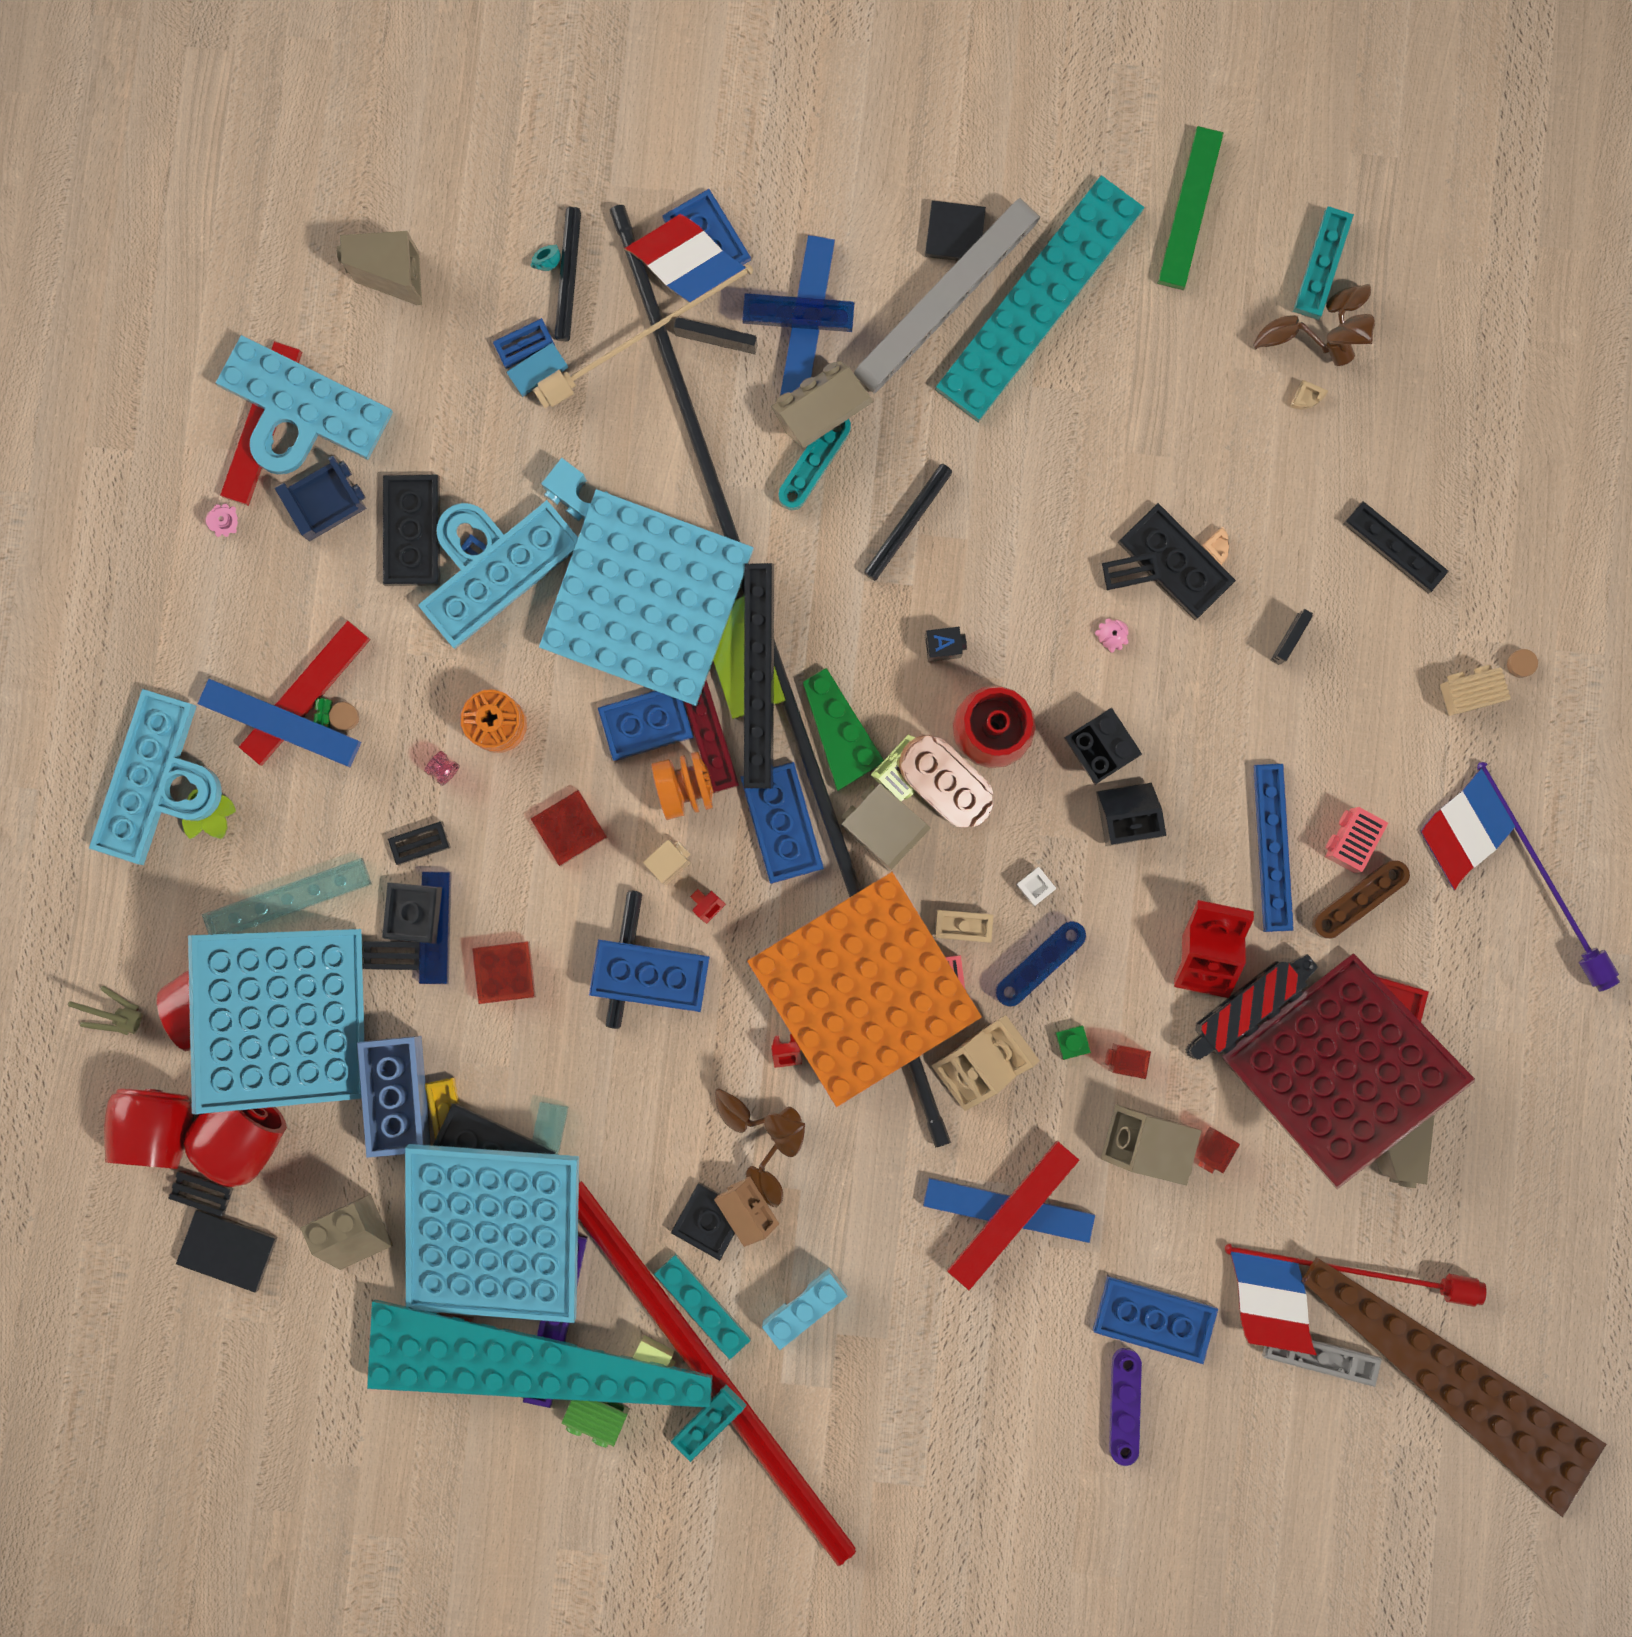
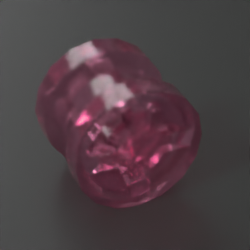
M440 751L429 761L424 772L435 776L437 783L444 786L457 773L460 765L456 761H450L447 758V754L444 751Z

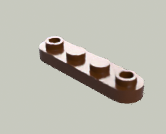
M1397 860L1388 861L1315 915L1312 921V928L1315 934L1325 939L1335 938L1408 883L1410 871L1407 865ZM1390 870H1394L1396 872V878L1394 880H1391L1389 878ZM1325 919L1330 922V927L1327 930L1322 927V922Z

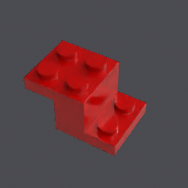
M1198 900L1182 935V962L1174 978V987L1229 998L1246 964L1245 938L1254 921V911Z

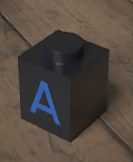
M960 626L926 630L925 632L928 662L958 659L962 657L963 650H967L965 633L960 634Z

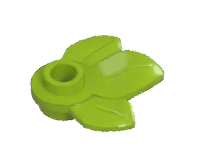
M194 789L189 794L187 800L196 798L198 789ZM221 795L218 807L207 818L199 821L182 819L186 836L192 839L204 830L205 833L212 837L224 838L228 828L226 816L236 812L233 802L228 797Z

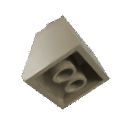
M841 361L825 366L823 372L816 377L804 380L800 387L793 392L781 395L771 408L785 433L805 448L873 403V400L851 369Z

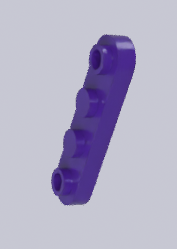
M1131 1348L1118 1349L1112 1357L1109 1452L1113 1460L1121 1466H1129L1135 1463L1139 1457L1142 1361L1139 1355ZM1126 1360L1132 1361V1366L1129 1369L1123 1368V1363ZM1123 1448H1129L1130 1452L1128 1455L1122 1456L1120 1454Z

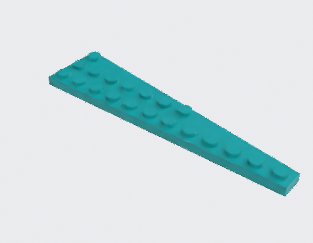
M375 1299L372 1301L367 1389L709 1408L711 1406L712 1375L678 1367H667L656 1362L640 1361L625 1355H613L598 1349L591 1350L578 1347L576 1344L505 1328L499 1329L483 1323L467 1322L456 1317L449 1318L437 1315L434 1312L418 1311L407 1306Z

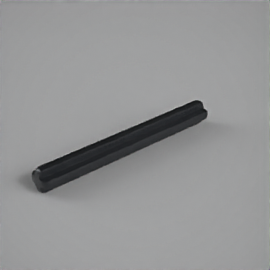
M571 206L567 207L565 212L555 324V338L561 342H568L571 335L581 222L580 208Z
M940 464L869 563L864 572L868 578L874 581L878 579L952 475V469L947 465Z
M630 890L627 892L619 938L620 943L635 944L642 901V893L639 891ZM609 999L606 1027L612 1029H619L621 1027L625 1001Z

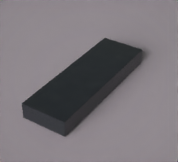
M679 317L675 320L674 330L678 337L756 355L758 347L756 335Z

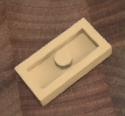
M937 910L935 938L991 943L994 915Z

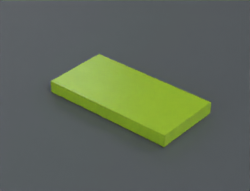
M745 596L735 600L713 660L732 719L744 716ZM774 667L775 705L786 700Z

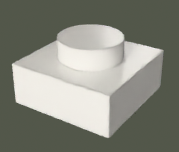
M1039 867L1016 884L1033 906H1036L1056 889Z

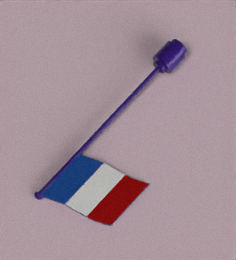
M1480 762L1477 765V770L1479 771L1465 788L1434 813L1421 830L1423 838L1451 887L1455 891L1464 877L1492 854L1515 828L1586 951L1581 955L1583 959L1579 961V964L1592 987H1596L1599 992L1614 987L1620 983L1617 977L1619 973L1606 950L1599 951L1598 948H1590L1487 770L1486 766L1488 764Z

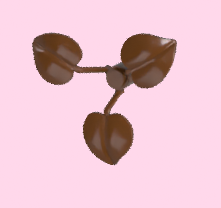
M1370 284L1343 289L1328 300L1326 304L1327 310L1331 313L1338 312L1340 325L1327 334V344L1303 322H1299L1298 316L1289 315L1275 319L1261 330L1254 343L1255 350L1259 347H1270L1286 343L1298 334L1299 329H1302L1322 348L1324 354L1330 353L1335 366H1343L1350 363L1355 358L1351 344H1372L1375 319L1371 314H1360L1350 317L1345 321L1344 314L1346 311L1359 309L1367 302L1371 295Z
M717 1089L715 1097L718 1112L729 1128L743 1133L747 1130V1126L754 1127L764 1123L767 1133L771 1136V1140L775 1142L759 1165V1169L755 1166L747 1168L746 1178L751 1177L767 1205L777 1208L783 1201V1189L777 1178L770 1172L765 1171V1166L777 1149L787 1157H794L799 1153L804 1140L805 1123L802 1122L801 1116L792 1107H786L779 1114L770 1113L764 1118L754 1121L750 1120V1111L742 1101L724 1090Z

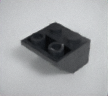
M1112 707L1064 737L1094 785L1142 755Z
M1152 782L1096 791L1105 847L1167 836L1162 807Z

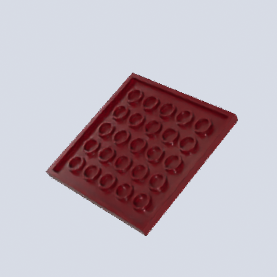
M1354 953L1305 990L1301 997L1282 1008L1278 1015L1260 1025L1256 1032L1237 1043L1233 1050L1222 1055L1223 1061L1337 1190L1475 1082V1078Z

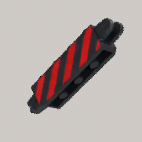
M1304 954L1292 962H1273L1196 1022L1195 1031L1198 1033V1036L1186 1046L1185 1053H1187V1056L1189 1058L1192 1057V1059L1201 1060V1058L1209 1055L1211 1052L1215 1054L1222 1052L1225 1055L1237 1046L1235 1041L1240 1037L1252 1035L1259 1029L1258 1023L1265 1018L1267 1020L1272 1019L1281 1012L1279 1008L1287 1001L1292 1003L1303 995L1301 990L1307 986L1305 981L1318 968L1316 963L1308 954Z

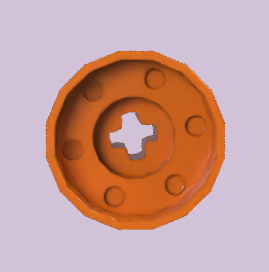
M482 690L473 694L465 702L461 712V727L465 736L475 745L492 753H504L515 748L523 740L527 730V717L523 708L506 693L498 690ZM490 714L498 717V719L493 721V726L486 722V720L490 719Z
M699 752L691 753L694 766L690 767L685 755L680 756L681 769L675 770L670 759L652 763L654 781L666 820L685 816L684 803L690 802L695 813L700 812L697 799L701 798L706 810L713 809V788L707 766L700 758Z

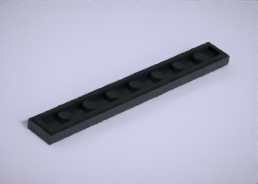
M751 563L745 564L744 788L773 789L774 564Z

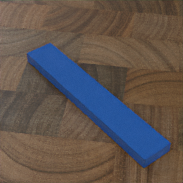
M808 235L780 396L793 392L800 387L804 380L812 377L835 239Z
M208 679L197 703L350 768L362 743L211 679Z
M1254 765L1263 932L1294 931L1284 765Z
M929 1177L923 1207L989 1221L1010 1195ZM1043 1203L1023 1229L1090 1243L1095 1214Z

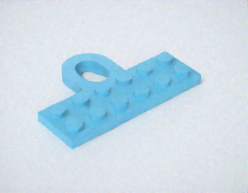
M242 335L215 382L218 387L265 409L251 435L250 450L259 466L273 474H288L297 470L306 460L318 436L369 460L393 414L392 409ZM284 422L293 423L298 427L299 432L296 442L285 453H274L272 450L274 429L277 425Z
M548 500L506 534H503L490 517L478 506L468 503L451 506L441 515L438 521L437 537L442 548L460 568V571L418 606L450 645L456 649L568 558L574 551L578 537ZM461 524H470L474 529L485 533L487 546L479 555L466 554L461 548L460 538L457 535V529Z
M142 689L89 849L135 864L144 865L161 812L189 821H199L207 818L216 810L222 795L221 783L217 775L207 767L179 759L197 707L196 705ZM179 776L187 777L190 783L196 785L198 789L196 798L193 800L175 801L170 794V785L173 780Z

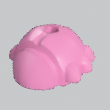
M223 504L222 506L214 505V508L206 516L205 522L207 527L214 531L217 537H220L221 534L228 537L229 533H236L238 517L235 513L236 508L234 506L229 507L228 504Z
M1107 618L1105 624H1099L1100 630L1095 632L1100 643H1103V646L1108 648L1111 653L1115 649L1121 650L1123 648L1122 644L1127 645L1129 643L1127 639L1128 626L1120 620L1113 621Z

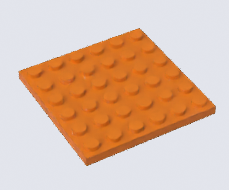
M890 872L747 960L836 1107L982 1018L893 872Z

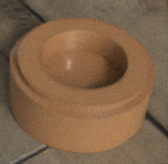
M1520 649L1513 652L1507 660L1509 672L1518 678L1532 675L1538 667L1537 656L1528 649Z
M340 702L330 710L329 719L335 728L349 731L358 724L359 712L353 705Z

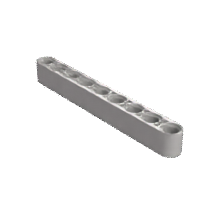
M1021 198L1017 199L862 361L854 372L857 379L872 393L879 391L1035 227L1040 220V216Z

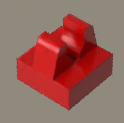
M697 889L690 896L697 903L692 911L706 924L726 905L712 890L705 895Z
M790 1034V1042L783 1044L780 1043L779 1035L775 1036L773 1045H771L774 1068L802 1065L800 1047L792 1034Z

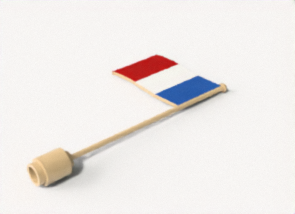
M681 214L677 215L627 246L624 250L644 262L666 287L686 300L688 304L572 376L568 372L562 374L560 370L538 382V386L533 391L544 408L550 405L554 407L574 394L572 388L576 386L573 382L574 380L748 273L751 275L753 273L752 266L740 264L722 251L700 226Z

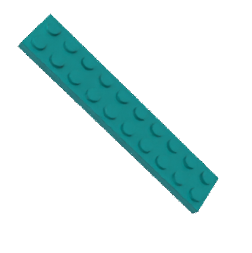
M1101 175L937 384L935 390L979 423L1142 214L1145 207Z

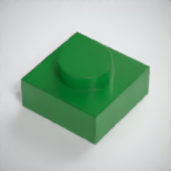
M1083 1025L1055 1032L1063 1060L1091 1053Z

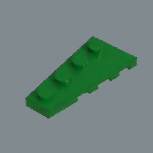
M825 668L805 680L803 685L838 792L877 768L884 760L830 672Z

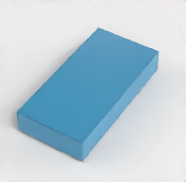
M552 342L507 371V374L521 396L524 397L538 386V382L558 370L563 372L569 367Z

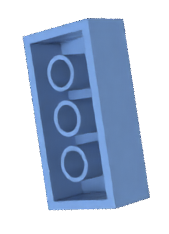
M422 1036L357 1043L366 1158L405 1154V1148L408 1144L431 1146Z

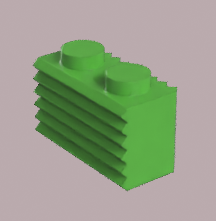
M571 1400L561 1424L567 1426L566 1430L573 1435L581 1436L583 1433L593 1437L592 1442L598 1446L606 1448L608 1445L614 1447L630 1408L617 1402Z

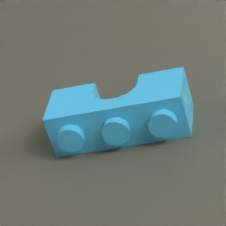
M561 458L541 483L546 491L544 495L556 505L561 502L567 506L566 512L577 521L585 520L591 503L580 500L579 493L587 480L583 473Z
M829 1267L810 1282L805 1291L789 1304L784 1303L765 1318L762 1328L777 1348L781 1350L848 1296L847 1289Z

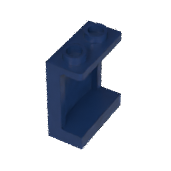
M334 456L328 458L330 461L328 465L288 487L283 483L274 488L299 532L309 542L367 509L362 501L366 498L358 484L353 485L349 479V476L352 475L349 467L344 460L339 462Z

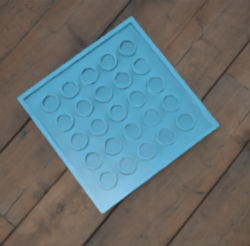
M596 489L539 648L697 706L743 581L745 564H749L754 547Z
M361 929L188 935L192 1114L362 1099L357 1043L364 1041Z
M408 1144L405 1148L406 1306L418 1311L574 1323L577 1314L579 1156Z

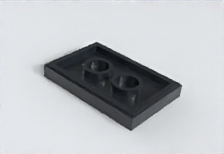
M197 1209L195 1210L176 1265L256 1293L260 1288L278 1237Z

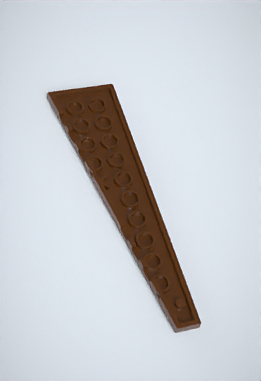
M1316 1257L1301 1281L1563 1518L1607 1444Z

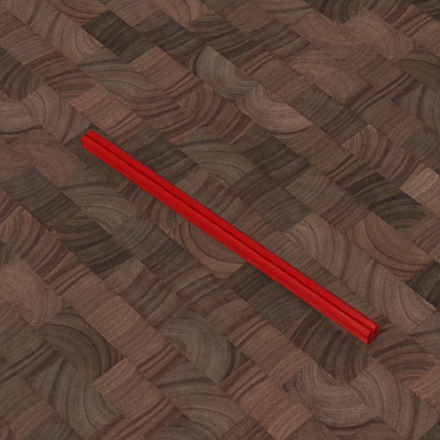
M582 1181L579 1182L578 1219L691 1371L712 1375L711 1397L713 1398L727 1385L746 1404L744 1410L731 1422L732 1426L837 1566L843 1565L847 1559L852 1558L856 1553L854 1544Z

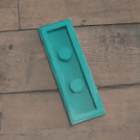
M725 1385L711 1399L710 1408L703 1407L670 1442L691 1462L744 1410L746 1404Z

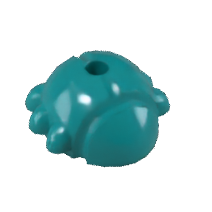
M557 244L540 248L532 257L530 266L541 271H551L560 261V250Z

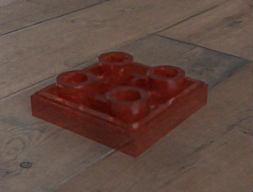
M579 790L531 818V821L560 867L608 838Z
M530 941L472 948L478 1004L536 997Z

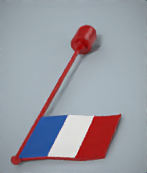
M1231 1243L1227 1244L1225 1252L1231 1255L1237 1278L1240 1320L1247 1343L1317 1355L1309 1332L1307 1295L1304 1283L1301 1281L1302 1276L1299 1264L1311 1266L1313 1261L1232 1247ZM1328 1264L1340 1272L1440 1289V1294L1449 1303L1476 1307L1477 1305H1483L1486 1300V1284L1479 1282L1478 1278L1449 1273L1446 1278L1441 1280V1283Z

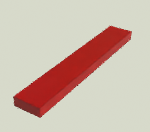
M275 341L271 350L297 363L300 362L302 356L300 349ZM253 403L220 493L222 498L246 506L250 504L262 467L259 466L252 456L250 438L265 409Z
M347 621L274 706L304 718L316 704V700L324 695L371 639L351 622ZM254 728L240 744L239 748L257 764L262 766L284 740Z
M1056 1141L947 1269V1272L969 1291L1080 1160L1059 1141Z

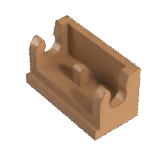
M750 1176L727 1187V1192L718 1195L714 1199L744 1247L766 1239L779 1225V1222Z

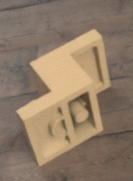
M1004 1015L972 1034L954 1051L940 1058L931 1066L963 1110L966 1111L998 1094L1016 1076L1031 1069L1040 1060L1009 1018Z

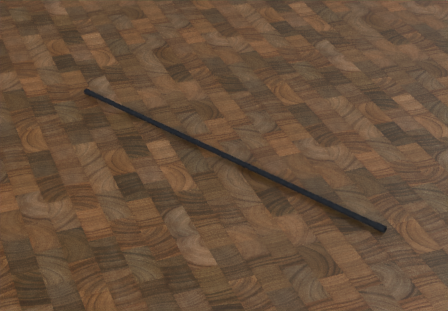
M625 205L612 207L610 214L615 229L620 236L623 247L626 248L636 241ZM625 251L646 314L652 326L663 318L644 263L633 254ZM663 325L655 330L653 334L724 537L740 542L666 326ZM744 575L743 581H742V583H741V587H742V590H743V592H744V595H745V575ZM774 639V667L786 700L782 702L847 892L849 897L862 889ZM919 1056L909 1062L908 1067L927 1119L930 1135L935 1148L947 1145L951 1141Z

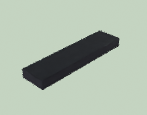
M1364 501L1357 506L1343 523L1428 594L1435 589L1449 572Z

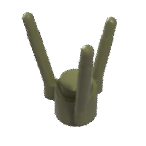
M102 986L101 991L125 1007L124 1009L118 1008L115 1014L72 1001L68 1002L69 1007L112 1020V1024H115L80 1022V1027L119 1032L125 1035L129 1033L135 1034L143 1018V1013L138 1012V1005L128 1002L106 986Z

